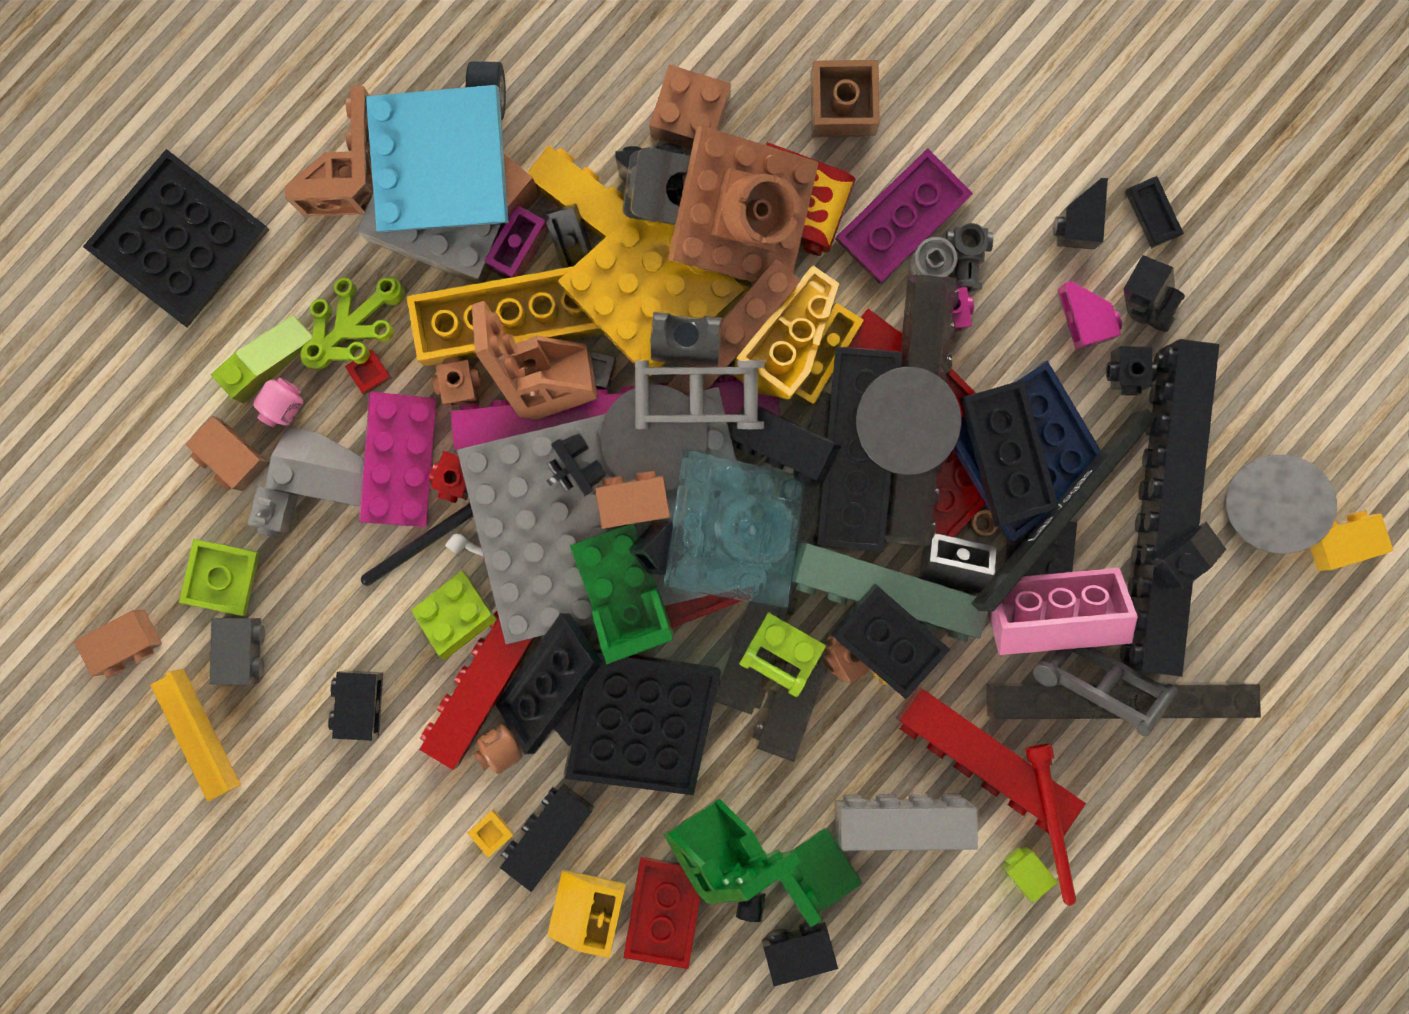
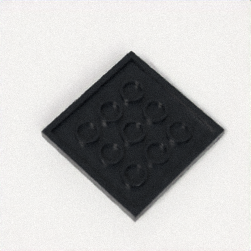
M165 149L83 245V248L185 327H188L265 236L269 228L169 150Z
M594 649L603 663L579 696L564 770L565 779L694 796L720 678V669L713 666L640 655H631L606 664L602 650Z

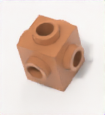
M461 356L446 358L443 360L444 364L436 365L437 375L432 376L433 387L436 395L441 394L442 404L445 407L452 408L462 404L479 403L477 387H481L482 382L478 367L473 368V364L469 360H463ZM458 378H460L459 382L456 383V384H454L455 381H456Z
M831 634L827 637L828 642L825 643L823 662L832 674H836L838 680L853 683L871 670Z

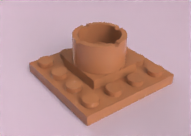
M697 126L668 260L752 283L759 279L775 259L794 273L818 162L710 127Z

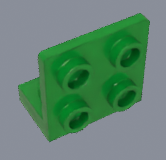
M823 828L791 850L795 851L801 863L779 878L810 927L822 921L821 911L862 884L861 879L827 828Z

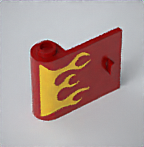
M766 143V146H770L785 152H789L804 158L811 159L809 157L795 153L793 151L774 145L772 143ZM817 161L818 167L800 243L804 245L803 250L807 253L821 256L822 252L828 253L831 249L856 178L846 171Z

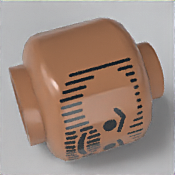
M503 724L496 725L480 735L476 740L479 750L473 754L483 770L490 767L494 773L500 774L522 759L521 747L509 727L506 728Z

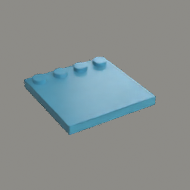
M497 85L366 96L376 231L392 232L509 223L500 93Z

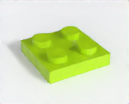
M193 539L179 603L247 616L261 552Z
M463 570L411 609L438 656L444 661L497 621L485 600Z

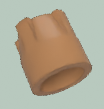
M989 510L977 512L971 521L968 522V527L978 537L990 536L998 529V526H994ZM979 518H984L987 521L985 530L977 527Z

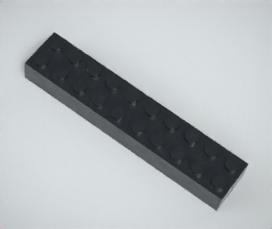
M1179 339L1160 349L1159 353H1156L1153 362L1157 365V377L1155 384H1153L1150 390L1149 402L1153 404L1152 414L1156 418L1146 430V435L1149 436L1148 448L1144 450L1142 457V466L1146 468L1145 479L1141 481L1138 491L1139 500H1142L1141 513H1138L1135 519V531L1138 532L1137 545L1133 546L1131 553V563L1135 564L1134 575L1129 579L1127 587L1138 618L1132 643L1122 644L1120 649V660L1124 662L1123 664L1136 671L1183 676L1193 582L1184 588H1169L1151 563V560L1200 524L1220 344Z

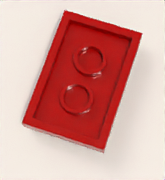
M640 856L623 958L689 969L701 897L696 893L680 863Z

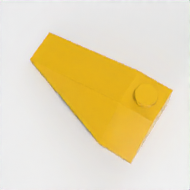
M813 265L802 277L801 282L736 358L734 367H737V360H765V367L758 368V394L791 399L810 374L839 286L838 282ZM732 374L744 383V374Z

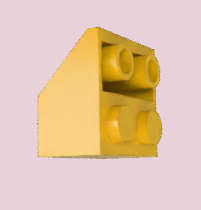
M562 869L547 936L576 951L610 958L626 883Z

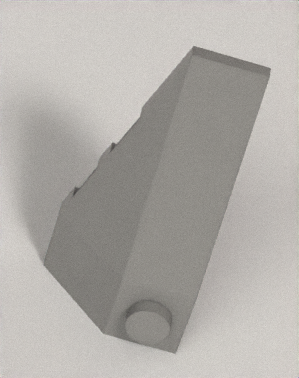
M287 427L271 455L265 488L360 507L364 458L320 433Z

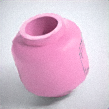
M281 377L277 381L268 380L253 402L256 410L260 412L257 418L275 428L277 423L285 426L289 425L303 406L304 401L300 396L302 391Z

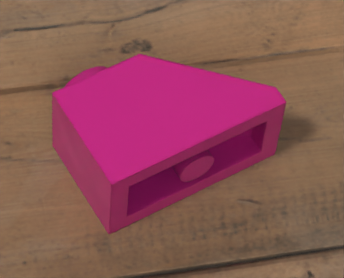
M1072 281L1064 283L1057 289L1075 350L1111 341L1121 335L1122 320L1118 311H1114L1112 303Z

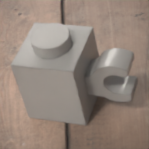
M257 486L248 524L257 526V533L277 537L278 532L289 533L298 496Z

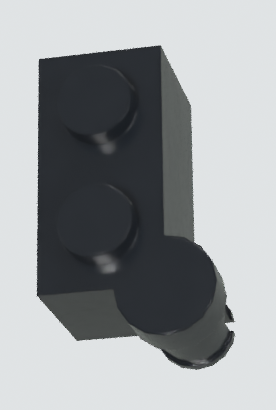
M1142 255L1123 288L1127 313H1129L1132 319L1139 323L1148 324L1163 332L1169 331L1175 320L1173 315L1185 297L1184 293L1175 288L1174 268L1172 266Z

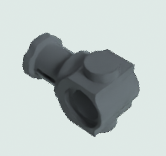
M975 223L955 227L953 231L947 230L945 239L954 246L957 252L956 287H967L968 292L982 290V283L979 282V265L984 263L985 252L992 251L993 232H988V228H982ZM962 236H972L976 241V247L970 248L965 246L962 242Z

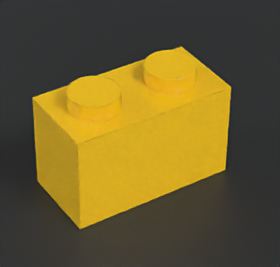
M1367 510L1346 515L1348 521L1337 524L1335 519L1328 534L1320 542L1310 547L1317 570H1334L1393 552L1394 550L1382 514L1368 515Z

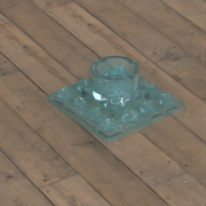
M683 451L663 587L788 608L805 482L794 477L792 473L695 451Z

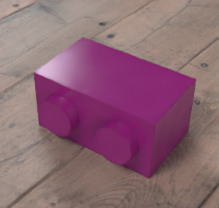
M519 205L515 207L508 219L509 223L505 224L484 260L491 271L505 279L524 275L549 232L545 220Z

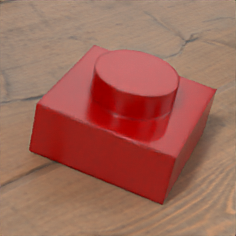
M373 349L369 350L370 355L366 362L357 364L352 361L345 366L364 395L392 378Z

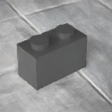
M211 618L209 685H252L259 683V678L264 673L263 658H260V645L264 643L265 628L261 625V618Z

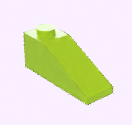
M292 315L236 351L210 375L232 399L245 403L268 380H271L301 353L305 343L312 339V334Z

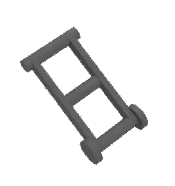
M1093 647L1057 650L1048 662H1039L1033 669V675L1040 684L1046 687H1053L1057 683L1063 685L1136 726L1137 732L1145 737L1149 736L1178 694V689L1174 685L1168 684L1163 686ZM1072 652L1108 671L1096 688L1061 669V666ZM1120 678L1157 698L1146 715L1108 695Z

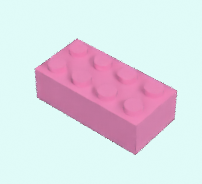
M1120 568L1023 576L996 610L988 611L999 655L1131 644L1138 618Z

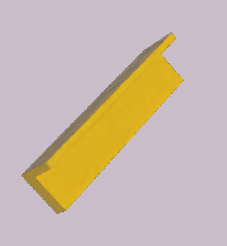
M173 670L166 673V677L150 684L207 802L239 787L241 784L185 670Z

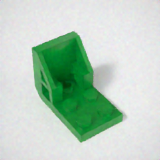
M635 524L623 525L570 545L593 608L592 616L606 664L673 640V629L654 576L649 574L628 550L639 538Z
M721 799L714 800L663 834L696 893L707 904L748 901L801 863L795 851L781 852L777 849L766 854L753 831Z

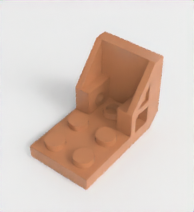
M350 86L351 98L346 99L347 117L351 118V130L346 132V143L348 150L351 152L323 153L285 186V199L303 216L365 214L373 194L366 104V96L370 95L364 86Z
M485 301L472 305L475 354L519 417L539 420L597 399L592 356L586 344L542 336H534L515 343L512 335H506L498 313L496 311L491 312Z

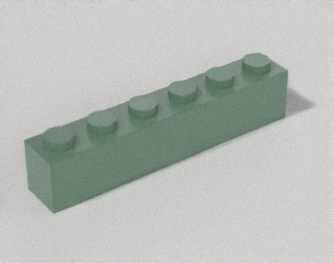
M799 542L788 581L797 583L796 590L815 595L818 589L828 593V600L846 605L847 599L859 602L869 589L876 584L916 620L920 621L929 631L937 633L939 627L950 630L948 637L964 642L968 641L969 636L981 638L988 611H978L971 604L976 596L808 543Z

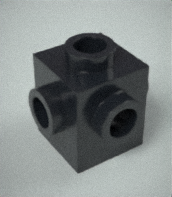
M1119 346L1111 351V362H1108L1106 367L1107 381H1111V390H1121V395L1135 396L1141 395L1142 390L1153 386V382H1155L1157 377V365L1155 362H1152V347Z

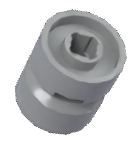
M931 237L924 240L917 247L909 262V273L912 280L924 288H934L941 285L956 266L957 252L954 246L948 240L941 237Z

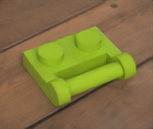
M768 612L739 665L746 669L751 667L789 689L788 693L797 698L826 645ZM763 647L798 667L800 671L796 678L758 657L756 654L759 648Z

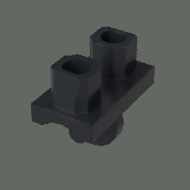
M580 433L565 440L560 438L551 444L566 468L562 469L556 459L547 463L554 476L546 480L549 486L558 481L565 492L574 487L567 477L570 473L584 496L594 491L595 488L593 486L598 484L607 475L598 460H595L583 469L576 461L575 457L589 449L588 444Z

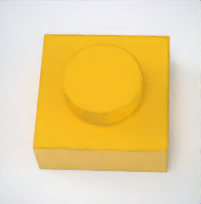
M494 809L467 832L487 857H490L515 834Z

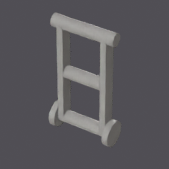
M635 360V429H649V422H737V429H764V421H757L758 368L765 367V360H737V367H649V360ZM690 374V414L649 415V375ZM703 374H744V414H703Z

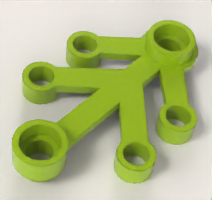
M342 277L338 279L334 284V291L339 295L335 327L327 336V319L332 315V307L324 299L314 300L310 305V313L315 317L312 339L305 343L300 354L303 364L313 370L324 369L332 361H354L357 364H362L368 360L370 355L369 349L363 343L353 342L348 348L335 346L343 339H377L380 342L391 340L394 335V329L387 321L378 320L373 325L360 324L384 303L396 305L403 300L405 288L395 277L380 279L377 283L376 292L352 314H350L352 298L357 291L356 285L349 278ZM345 285H349L348 290L342 292V288ZM392 285V288L388 292H385L386 288ZM325 306L324 311L318 314V309ZM387 327L386 332L379 335L380 329ZM319 349L318 354L312 357L313 353ZM358 349H362V353L354 357L355 352Z

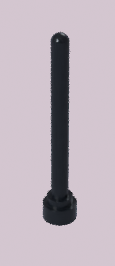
M467 504L361 576V583L365 586H370L473 517L471 504Z

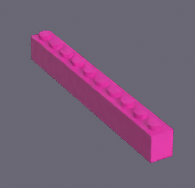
M733 375L718 377L717 383H713L709 389L719 387L725 414H740L744 406V383L740 380L737 381ZM669 382L657 383L653 385L667 386ZM635 386L620 388L621 393L608 394L606 389L596 390V400L539 420L519 417L508 400L492 401V407L479 408L478 403L459 405L458 411H451L454 449L457 451L458 449L606 414L611 405L621 395L634 389ZM758 394V406L780 416L779 397Z

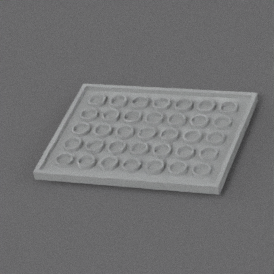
M719 387L703 390V414H725ZM606 414L457 450L506 644L545 635L560 613H570L579 627L594 623L592 616L593 608L570 545L620 526L602 529L596 491L594 490L584 496L570 473L567 477L574 487L566 492L558 481L549 486L546 480L554 476L547 465L553 459L557 460L562 469L566 468L551 444L560 438L565 440L578 433L582 435L589 446V449L575 457L580 467L583 469L595 460H598L607 473L603 479L616 477L607 466L600 445L601 426ZM705 422L708 432V445L700 468L687 482L675 489L666 491L670 518L634 523L640 537L654 521L674 522L682 528L685 533L684 538L691 545L665 575L653 574L664 606L765 582L727 422ZM602 480L593 487L603 486Z

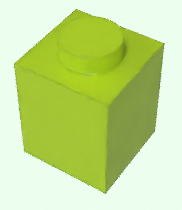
M1026 845L1022 849L1017 847L1009 852L1004 858L1006 862L1001 865V868L1032 904L1058 883L1035 853Z

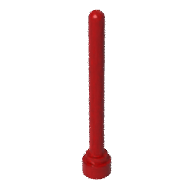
M1049 743L1029 746L1025 748L1027 761L1032 763V768H1036L1062 899L1066 905L1072 906L1076 903V895L1049 767L1053 765L1052 759L1055 758L1053 747Z

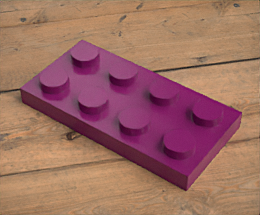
M927 148L836 236L835 240L881 284L924 240L928 239L973 193Z

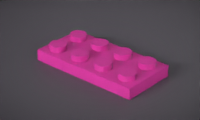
M380 392L369 393L359 522L426 527L436 398Z

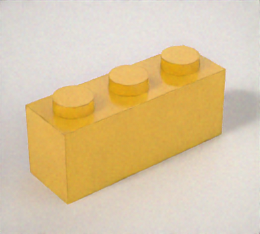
M838 303L832 305L810 374L792 396L804 405H813L833 373L835 348L849 346L864 321L862 318Z

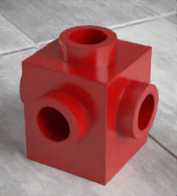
M443 451L439 463L435 462L430 471L429 481L432 482L430 488L439 491L438 498L456 503L458 498L467 500L468 492L459 456ZM457 475L456 481L452 483V477Z

